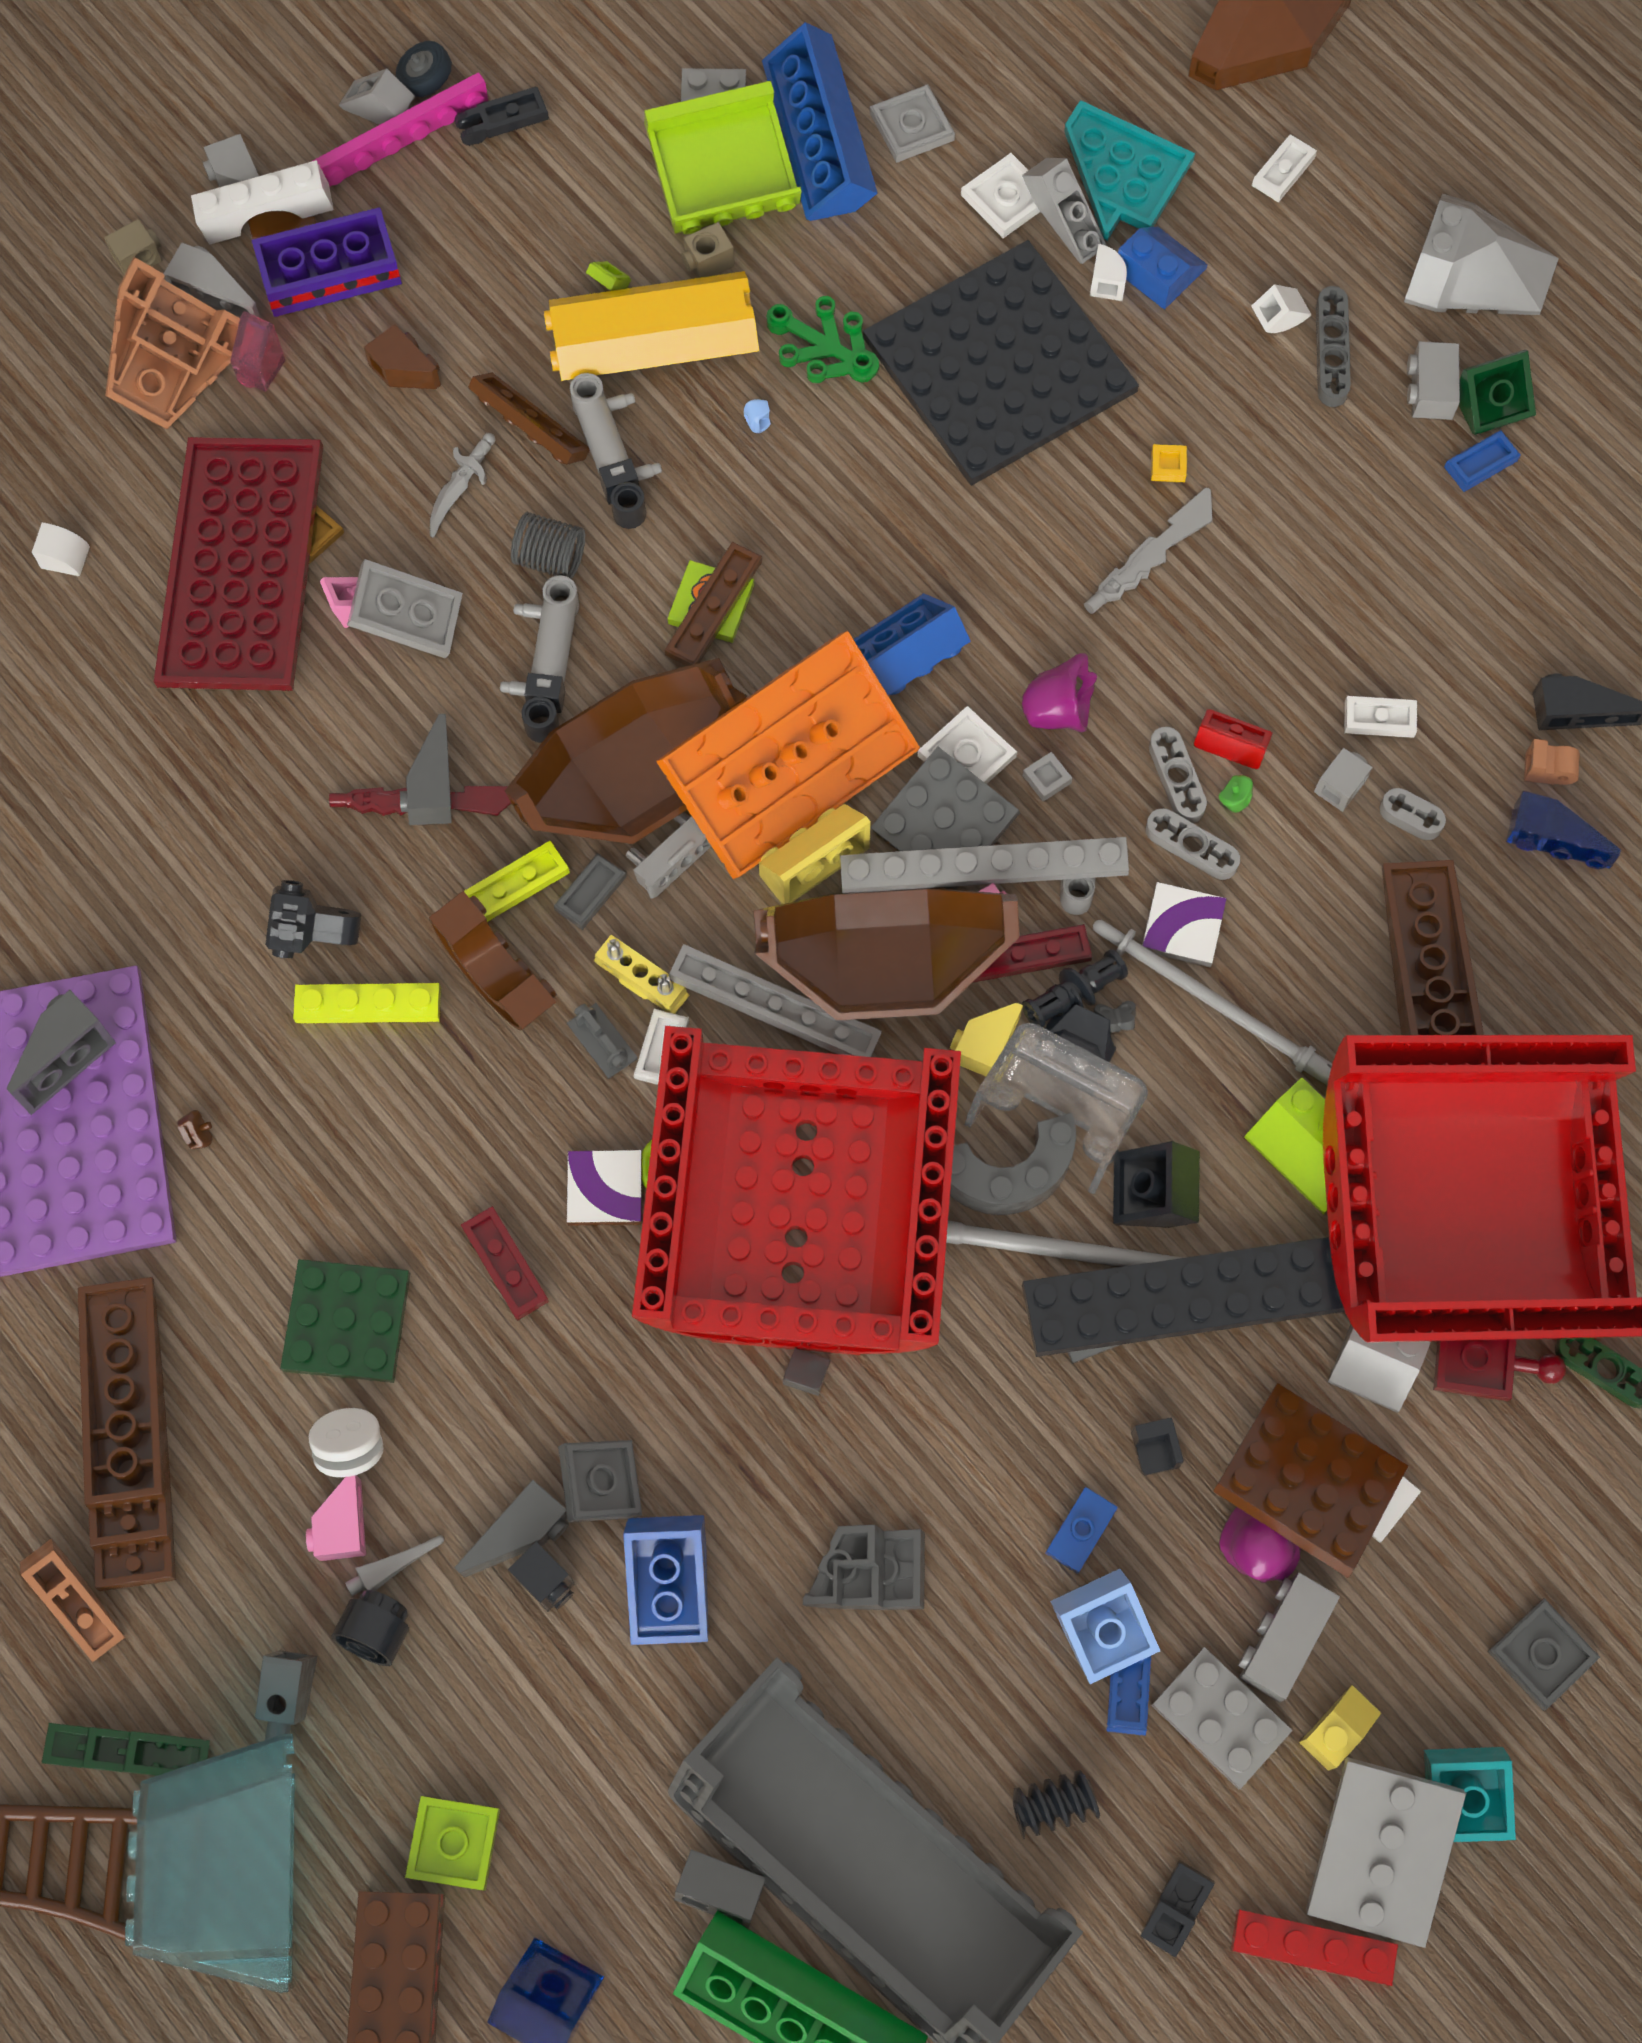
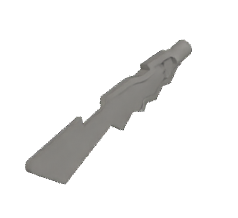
M1204 488L1169 518L1167 522L1171 526L1158 538L1149 536L1130 555L1128 561L1120 570L1115 568L1099 585L1095 595L1084 603V607L1089 613H1095L1107 602L1120 600L1125 591L1137 588L1141 579H1148L1152 567L1166 563V550L1212 522V499L1209 488Z

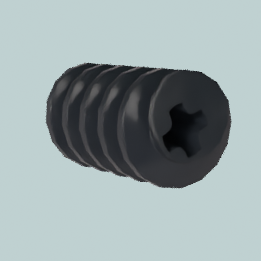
M1081 1770L1074 1771L1073 1784L1065 1774L1059 1775L1058 1788L1051 1779H1045L1043 1792L1040 1791L1035 1783L1029 1784L1027 1797L1020 1787L1014 1788L1013 1809L1024 1840L1027 1826H1030L1034 1834L1039 1836L1041 1822H1045L1051 1832L1056 1829V1818L1059 1817L1066 1827L1071 1826V1814L1073 1813L1077 1815L1082 1823L1086 1822L1087 1809H1091L1097 1819L1100 1818L1099 1807L1091 1782Z

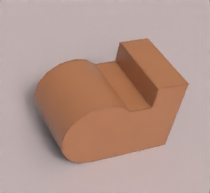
M1533 739L1525 754L1524 781L1552 785H1567L1577 782L1579 778V750L1570 746H1550L1547 740Z

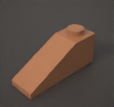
M52 1538L20 1562L21 1576L92 1662L125 1638L120 1628L76 1567Z

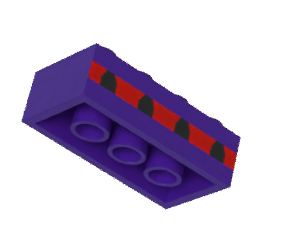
M380 207L252 240L266 295L274 317L402 284Z

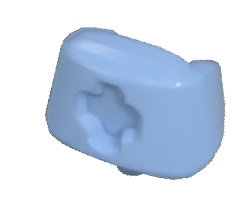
M754 399L748 401L744 407V417L754 433H761L771 425L767 400Z

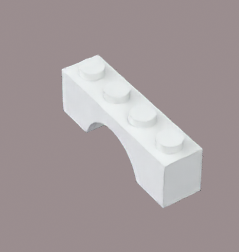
M317 160L191 195L196 224L209 245L241 236L243 225L250 218L264 212L286 211L294 213L301 218H307L334 210L329 183Z

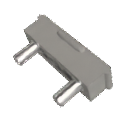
M685 812L674 818L681 826L647 858L635 848H631V852L628 850L626 853L627 858L637 866L633 870L637 882L647 890L650 898H656L711 847L705 834L702 833L693 817L688 816Z

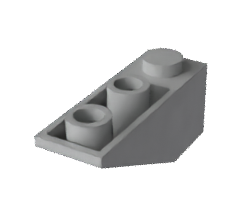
M1045 158L1022 175L1035 205L1080 264H1083L1097 254L1098 244L1107 246L1067 158Z

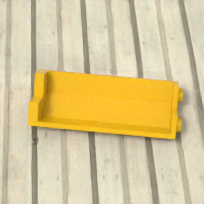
M745 271L549 300L550 310L544 311L547 331L553 330L556 350L550 351L553 371H560L561 381L574 379L582 373L603 375L759 351L755 316L750 302V289Z

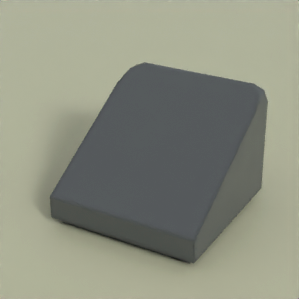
M795 1348L783 1378V1385L819 1396L830 1360Z

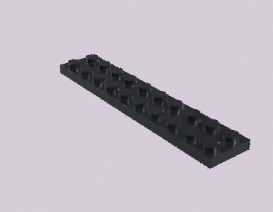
M1329 1237L1027 1280L1022 1283L1036 1357L1345 1312L1334 1276Z

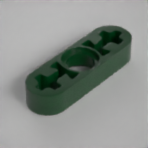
M1559 1338L1557 1340L1555 1354L1563 1359L1567 1367L1633 1408H1642V1397L1637 1398L1634 1395L1636 1389L1632 1386L1642 1382V1368L1594 1338ZM1575 1340L1580 1343L1578 1346L1580 1352L1588 1356L1595 1351L1597 1355L1590 1360L1587 1367L1584 1365V1362L1589 1358L1581 1353H1577L1574 1357L1568 1353L1570 1347L1565 1343L1570 1344ZM1607 1359L1614 1363L1617 1369L1615 1378L1606 1379L1598 1373L1597 1364L1599 1360ZM1626 1372H1628L1630 1376L1627 1377L1625 1380L1631 1383L1632 1385L1626 1382L1621 1386V1388L1618 1387L1617 1383L1620 1382L1624 1378Z

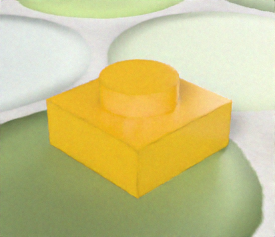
M1153 444L1151 451V481L1185 482L1187 446Z

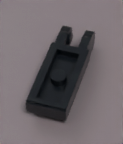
M533 87L478 104L475 108L458 113L454 118V122L457 128L464 130L460 136L463 144L470 146L482 143L486 137L491 138L549 120V116L538 87Z

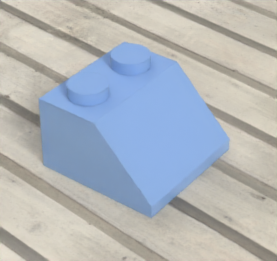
M1121 1569L1050 1601L1089 1684L1160 1652L1133 1586Z

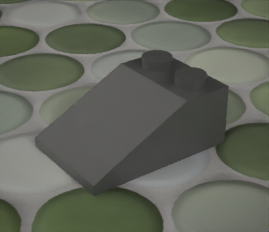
M69 990L64 995L61 994L53 998L48 1003L47 1009L41 1013L6 1089L32 1115L116 1042L93 1013Z

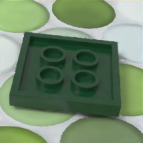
M298 1259L280 1369L283 1372L394 1383L411 1275L409 1270Z

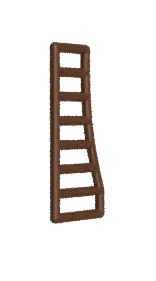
M0 1804V1907L34 1911L71 1920L146 1950L191 1951L195 1948L197 1941L208 1815L204 1810ZM10 1821L33 1822L25 1893L3 1890ZM50 1822L73 1823L64 1902L42 1896ZM89 1823L112 1824L103 1914L80 1907ZM128 1824L152 1825L141 1930L119 1921ZM168 1825L191 1826L181 1934L157 1933Z

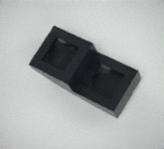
M1179 1860L1140 1936L1176 1958L1193 1928L1195 1919L1211 1892L1215 1881Z

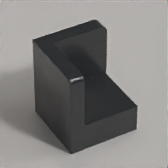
M1172 1417L1136 1425L1133 1428L1131 1434L1141 1472L1144 1476L1180 1468L1184 1460Z

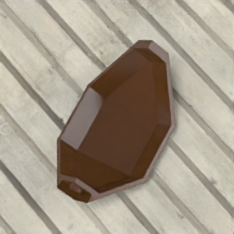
M1219 0L1192 55L1188 76L1214 90H1220L1308 67L1349 7L1351 0Z
M720 658L633 680L553 729L509 784L505 793L520 820L532 830L634 844L687 810V806L682 802L656 761L693 734L708 726L735 705L743 702L747 695L733 687Z
M942 888L844 894L833 893L753 910L756 942L754 953L835 1020L940 1014L1020 937L1018 900L1015 894Z

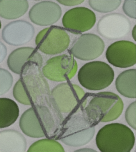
M1025 1023L1017 1027L977 1090L964 1125L971 1128L986 1103L996 1109L1010 1111L1017 1108L1024 1097L1059 1116L1073 1113L1075 1125L1088 1131L1082 1143L1084 1153L1091 1160L1100 1164L1088 1189V1192L1095 1194L1147 1098L1148 1090L1144 1082L1138 1077L1037 1024Z

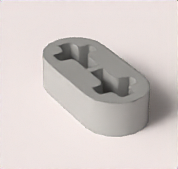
M1401 788L1389 790L1380 803V814L1387 822L1423 840L1437 838L1446 823L1445 814L1439 807ZM1396 800L1402 802L1401 808L1397 812L1391 809L1392 804ZM1427 817L1434 819L1429 828L1423 826L1424 820Z

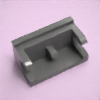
M691 1849L677 1885L674 1900L711 1915H715L719 1911L749 1929L766 1878Z

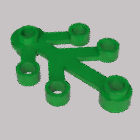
M821 296L815 303V312L821 319L824 334L794 318L792 311L783 304H776L768 310L766 320L767 328L770 332L776 335H783L790 331L814 345L797 348L793 344H785L779 349V362L784 367H793L797 363L810 361L806 368L807 378L810 382L821 383L828 378L850 375L853 380L864 383L870 381L878 373L879 360L873 352L865 348L861 332L863 329V318L858 312H848L843 318V329L850 336L851 351L840 344L834 319L835 301L829 296ZM823 305H827L831 308L828 310H822L820 307ZM776 315H783L784 317H783V318H776L775 316H776ZM856 321L858 324L851 326L848 322ZM791 353L794 356L792 358H785L783 355ZM835 357L842 362L825 365L824 362L818 359ZM864 362L867 363V365L860 366L857 363ZM819 369L822 372L820 374H813L811 371Z

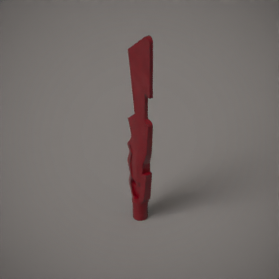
M464 786V792H450L451 809L498 816L511 804L505 793L508 786ZM384 787L355 789L349 793H330L329 806L352 808L361 814L374 811L383 816L392 813L402 816L408 812H401L400 791H407V787L393 791H384Z

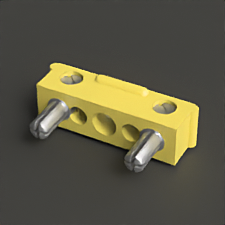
M613 935L609 936L595 954V963L618 978L619 982L642 999L650 1000L665 1012L676 1014L690 996L687 993L686 987L672 982L668 973ZM639 972L647 973L643 978L635 977Z

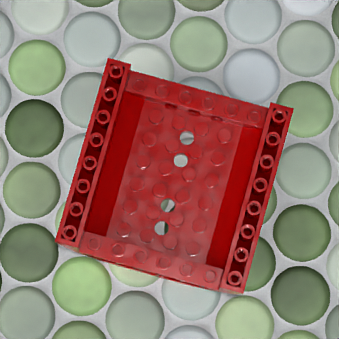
M665 1026L632 1317L658 1329L689 1337L711 1340L717 1343L784 1349L796 1348L806 1351L851 1355L902 1353L938 1345L961 1051L924 1048L923 1061L704 1043L702 1029ZM803 1124H810L816 1128L817 1134L812 1140L804 1141L796 1135L797 1128ZM799 1159H807L812 1162L814 1169L809 1175L800 1176L793 1171V1164ZM795 1229L803 1231L807 1236L806 1243L801 1247L790 1246L786 1242V1235L790 1231ZM790 1265L800 1267L804 1273L803 1278L797 1283L786 1282L782 1277V1272L786 1267Z

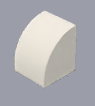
M1098 244L1090 296L1122 301L1127 277L1125 262L1115 250Z
M1276 284L1251 305L1265 332L1268 333L1286 331L1299 325L1311 316L1297 289Z
M42 522L32 554L41 569L80 576L90 546L77 534L62 527Z

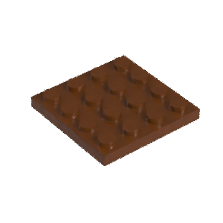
M1277 1383L1213 1492L1349 1578L1366 1549L1408 1465Z

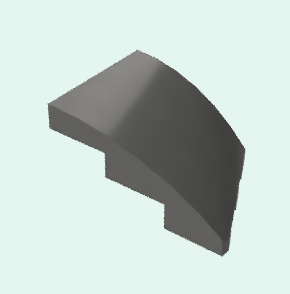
M876 1525L838 1526L830 1542V1550L823 1557L818 1567L819 1573L809 1593H805L803 1598V1605L806 1607L864 1610L924 1609L925 1532L921 1529L883 1531Z

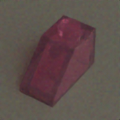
M244 311L240 317L230 361L236 379L248 388L256 387L266 392L286 360L274 325Z

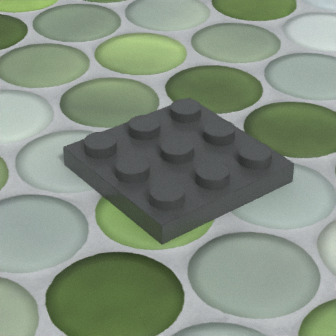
M937 746L871 826V829L898 851L992 846L1020 814V811ZM960 886L944 887V888H945V889H954V890H957Z

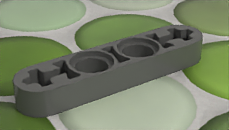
M1329 286L1322 289L1319 293L1316 304L1317 386L1320 401L1326 406L1338 407L1347 400L1351 386L1349 309L1346 292L1340 287ZM1330 299L1334 300V305H1337L1333 315H1329L1330 303L1327 301ZM1328 326H1334L1341 331V336L1336 338L1329 337L1325 334L1324 329ZM1328 355H1336L1342 360V364L1336 367L1330 366L1325 362L1324 358ZM1332 378H1337L1336 390L1339 391L1338 394H1333L1332 389L1329 388Z

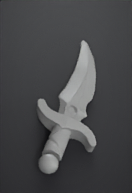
M492 433L484 434L482 440L478 442L469 456H462L459 448H454L453 456L460 467L452 472L451 480L443 486L433 506L430 518V536L432 538L435 537L448 510L468 488V482L472 474L474 473L479 476L482 485L486 483V473L480 463L496 441Z

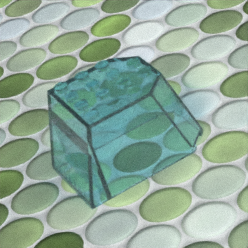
M293 1734L279 1735L141 1781L140 1791H134L133 1816L137 1818V1832H129L128 1857L135 1859L136 1867L135 1875H128L127 1902L134 1903V1919L126 1920L125 1945L133 1946V1955L279 1993L292 1990L295 1773L292 1774V1765H287V1754H295Z

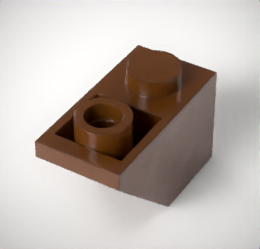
M395 324L364 346L368 365L389 387L436 390L441 386L438 375L440 367L436 360L430 354L424 355L419 350V345L415 338L409 332L404 334Z

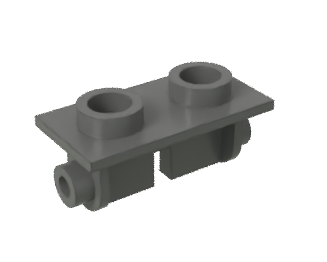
M597 1003L590 1007L582 1004L575 1009L574 1013L577 1016L567 1022V1025L608 1079L638 1059Z

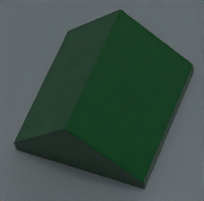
M1522 350L1463 369L1459 379V407L1472 434L1477 435L1536 415L1528 350Z

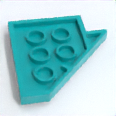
M1081 100L1065 123L1064 133L1103 239L1108 241L1120 220L1138 229L1154 227L1192 165L1195 153Z

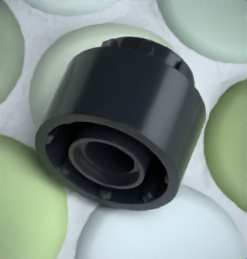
M366 1590L360 1595L359 1599L349 1600L331 1638L339 1646L364 1660L382 1666H391L409 1631V1627L405 1623L408 1617L407 1609L401 1603L383 1593Z

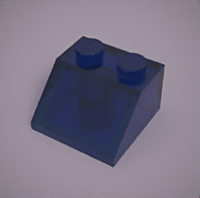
M534 1938L501 1989L487 2023L521 2043H570L604 1976L541 1940Z

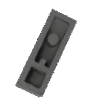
M438 714L406 777L407 791H400L401 812H408L409 825L452 823L446 714Z
M532 1480L454 1568L465 1578L525 1553L536 1541L542 1546L550 1538L553 1541L557 1540L569 1526V1523L566 1521V1508Z

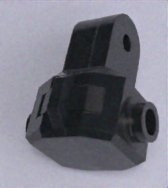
M282 880L281 886H276L273 889L265 945L268 949H272L273 956L280 958H293L294 953H302L312 941L355 945L358 943L362 915L349 909L317 905L311 891L303 889V883L294 880Z

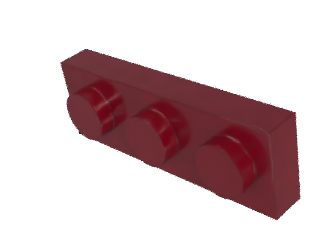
M493 1206L461 1224L463 1231L517 1321L549 1302Z

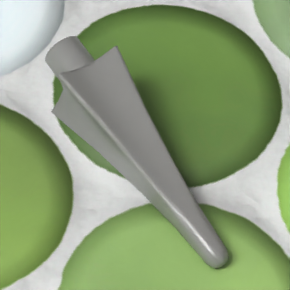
M442 1535L436 1536L403 1552L356 1567L358 1576L345 1582L351 1596L365 1589L376 1591L408 1565L444 1542V1537Z

